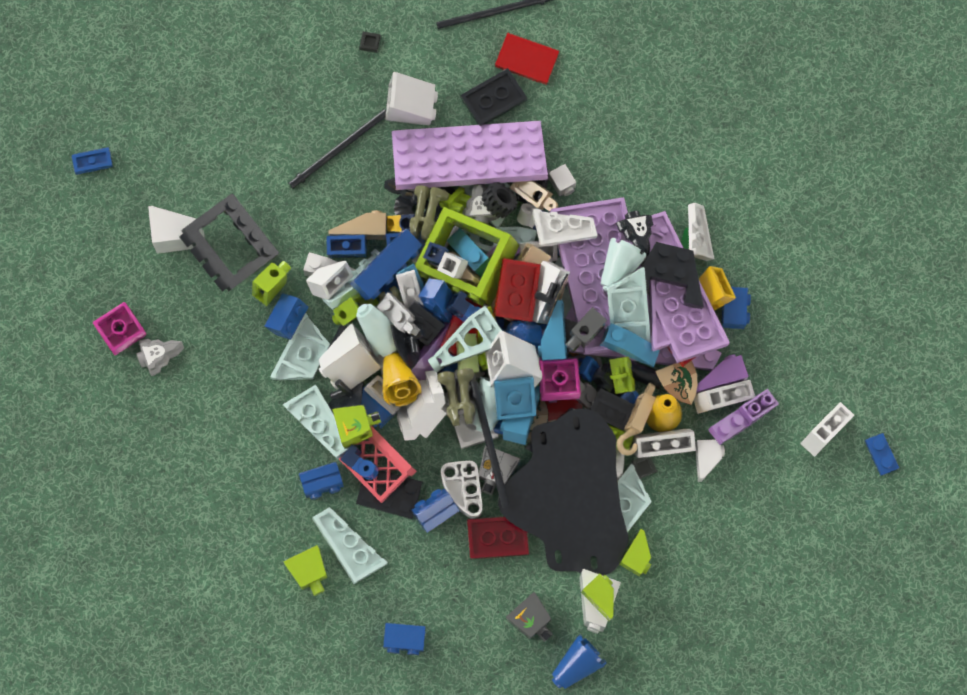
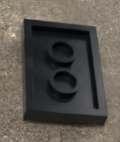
M508 68L460 95L463 103L479 126L491 122L527 101V96Z
M378 471L377 481L387 480V472ZM391 473L390 480H397L400 475ZM407 477L383 503L361 484L356 505L413 519L412 509L415 508V504L418 502L423 481ZM377 484V493L381 496L386 491V484Z

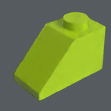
M640 529L619 564L639 577L642 573L646 575L652 565L648 563L651 555L645 532Z
M599 573L581 593L610 621L613 618L614 588L611 586L613 582L606 575L602 576Z

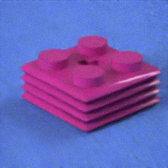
M125 302L93 322L95 328L114 355L119 354L146 336L145 330ZM119 325L123 327L121 332L117 331V326Z
M577 358L539 361V367L542 371V380L540 381L542 401L580 398L581 390ZM557 377L561 378L562 383L556 381Z

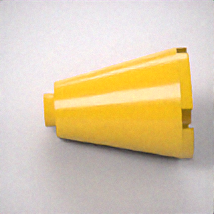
M393 352L385 356L383 359L384 400L387 404L394 403L396 406H405L414 402L417 399L416 396L422 392L420 382L399 353Z
M669 394L654 396L656 399L647 418V424L658 432L675 429L682 419L680 404L675 397Z

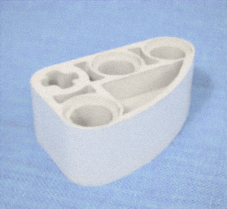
M459 461L444 464L441 468L444 489L450 494L460 512L470 519H477L482 514V499L476 463L473 461ZM467 467H471V470L474 469L471 475H467V472H464L467 470ZM447 469H452L455 475L447 477L444 472ZM474 486L477 491L474 494H468L466 488ZM471 505H476L479 511L473 514L468 511V508Z

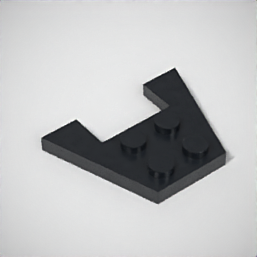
M656 242L642 265L645 268L647 293L650 280L685 287L686 292L683 305L702 309L704 306L694 251Z

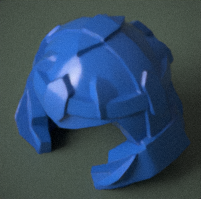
M513 320L504 328V332L534 345L536 352L538 351V346L541 345L543 337L541 325H538L535 321Z

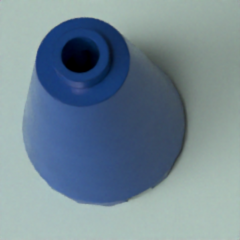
M580 634L552 673L554 677L552 681L558 688L563 687L566 689L601 669L607 662L598 656L600 653L586 638L583 639V636Z

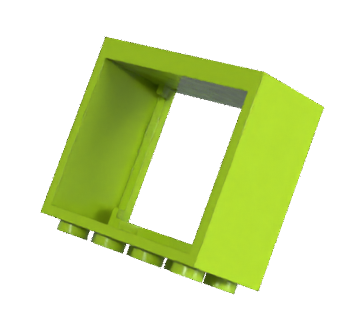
M443 207L415 267L419 276L424 279V282H427L429 278L444 280L453 292L462 291L482 307L484 304L491 306L497 294L502 258L513 260L519 244L511 234ZM454 226L498 244L477 287L433 269L434 266L423 258L430 242L445 246Z

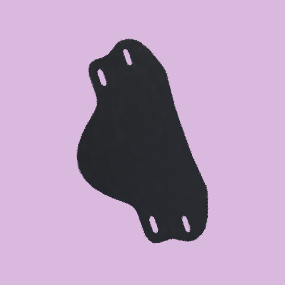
M574 409L555 421L542 423L533 428L531 433L532 459L505 484L510 506L502 508L500 497L498 505L501 513L508 521L543 541L547 564L552 570L582 573V570L585 569L604 576L614 571L622 561L629 542L621 511L617 481L616 437L606 421L595 411ZM574 417H578V418H579V423H580V429H579V430H575V429H574V425H573V418H574ZM541 432H545V433H546V438H547V444H546V445H542V444H541V440H540V433H541ZM556 550H560V551H561V556H562V562H561V563H557V562H556V558H555V551H556ZM592 556L597 558V569H592L591 567Z

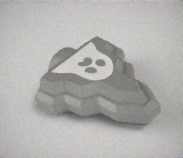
M485 184L474 185L472 197L467 200L466 208L462 214L489 225V221L499 218L496 215L493 216L490 211L488 212L486 210L487 207L483 205L482 193L487 187Z
M147 338L139 340L141 352L136 354L141 367L147 366L150 375L154 376L160 373L161 368L168 365L169 360L176 357L184 349L182 341L170 340L162 342L159 339L151 341Z

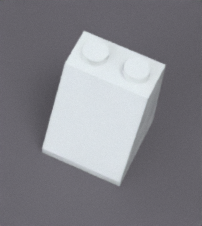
M393 72L388 88L385 120L430 125L431 121L435 120L436 109H433V105L437 102L438 92L435 91V84Z
M148 206L152 243L157 253L194 248L193 245L186 247L179 236L183 234L181 230L196 220V218ZM200 228L198 231L205 238L204 230Z
M353 323L345 329L319 359L321 367L319 371L325 378L328 377L331 380L330 382L336 390L339 389L335 385L338 379H341L352 389L381 369L378 357L373 354L367 339Z
M500 331L490 345V349L485 352L491 385L494 386V381L533 376L535 388L542 380V371L539 367V355L536 352V347L511 334Z
M585 569L582 570L580 575L581 592L598 575L597 573ZM610 579L613 582L611 586L614 588L615 601L621 582ZM581 593L584 625L588 627V631L593 633L603 632L608 620Z

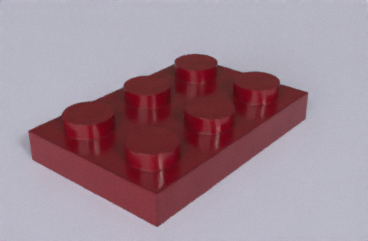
M505 517L467 519L470 560L529 555L527 532L515 526Z

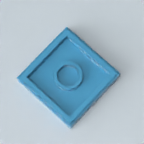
M533 376L494 381L497 420L537 416Z

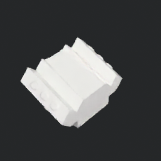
M434 370L425 371L426 380H419L422 392L416 396L417 399L397 411V421L404 441L415 440L419 434L427 438L447 414L446 409L449 406V398L444 395L441 383L438 382L437 373Z

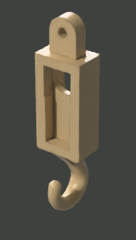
M535 181L513 182L510 187L511 190L538 209L543 210L545 208L550 211L551 209L558 208V203L551 198L553 194ZM540 191L543 195L537 202L534 199V194Z
M651 383L647 385L644 393L637 397L634 404L635 407L624 428L627 432L622 434L617 440V449L623 455H632L637 450L638 445L636 443L633 444L632 449L626 450L623 447V441L643 431L656 399L652 396L655 385Z

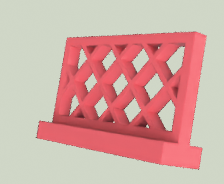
M371 426L373 436L368 438L369 441L364 440L355 445L362 444L360 457L364 460L365 458L374 457V464L377 467L378 457L387 458V467H378L379 471L387 470V480L377 481L376 477L373 481H365L364 477L345 463L343 464L383 503L409 475L412 477L417 471ZM365 444H373L375 446L374 454H365ZM391 470H399L402 473L397 480H390ZM377 484H386V491L380 496L377 493Z

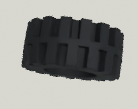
M494 182L482 193L481 199L484 202V207L486 206V210L490 211L493 216L496 215L497 218L507 217L517 207V198L514 196V192H511L510 188L505 187L503 183Z

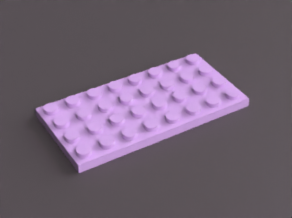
M541 121L392 131L396 190L415 189L416 186L431 188L491 184L494 182L548 180Z
M624 197L550 210V212H558L561 215L570 216L571 214L593 218L596 227V239L558 244L563 268L570 272L567 286L576 322H579L592 307L607 319L603 330L583 348L584 355L610 350L600 346L605 329L610 325L607 292L602 290L603 286L600 283L611 238H616L615 242L617 243L623 240L632 244V242L626 240L624 234L619 232L616 226V222L625 219L624 216L628 213ZM647 293L649 325H650V337H651L650 299H649V295H648V293ZM580 332L581 335H587L585 332Z

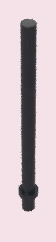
M522 0L436 22L438 29L537 4L544 5L545 2L553 0Z
M383 109L301 174H296V177L288 183L289 186L294 189L300 183L306 182V178L386 117V110Z
M473 381L470 382L473 393L471 397L475 401L502 508L509 507V500L481 397L483 393L482 391L480 392L478 382Z

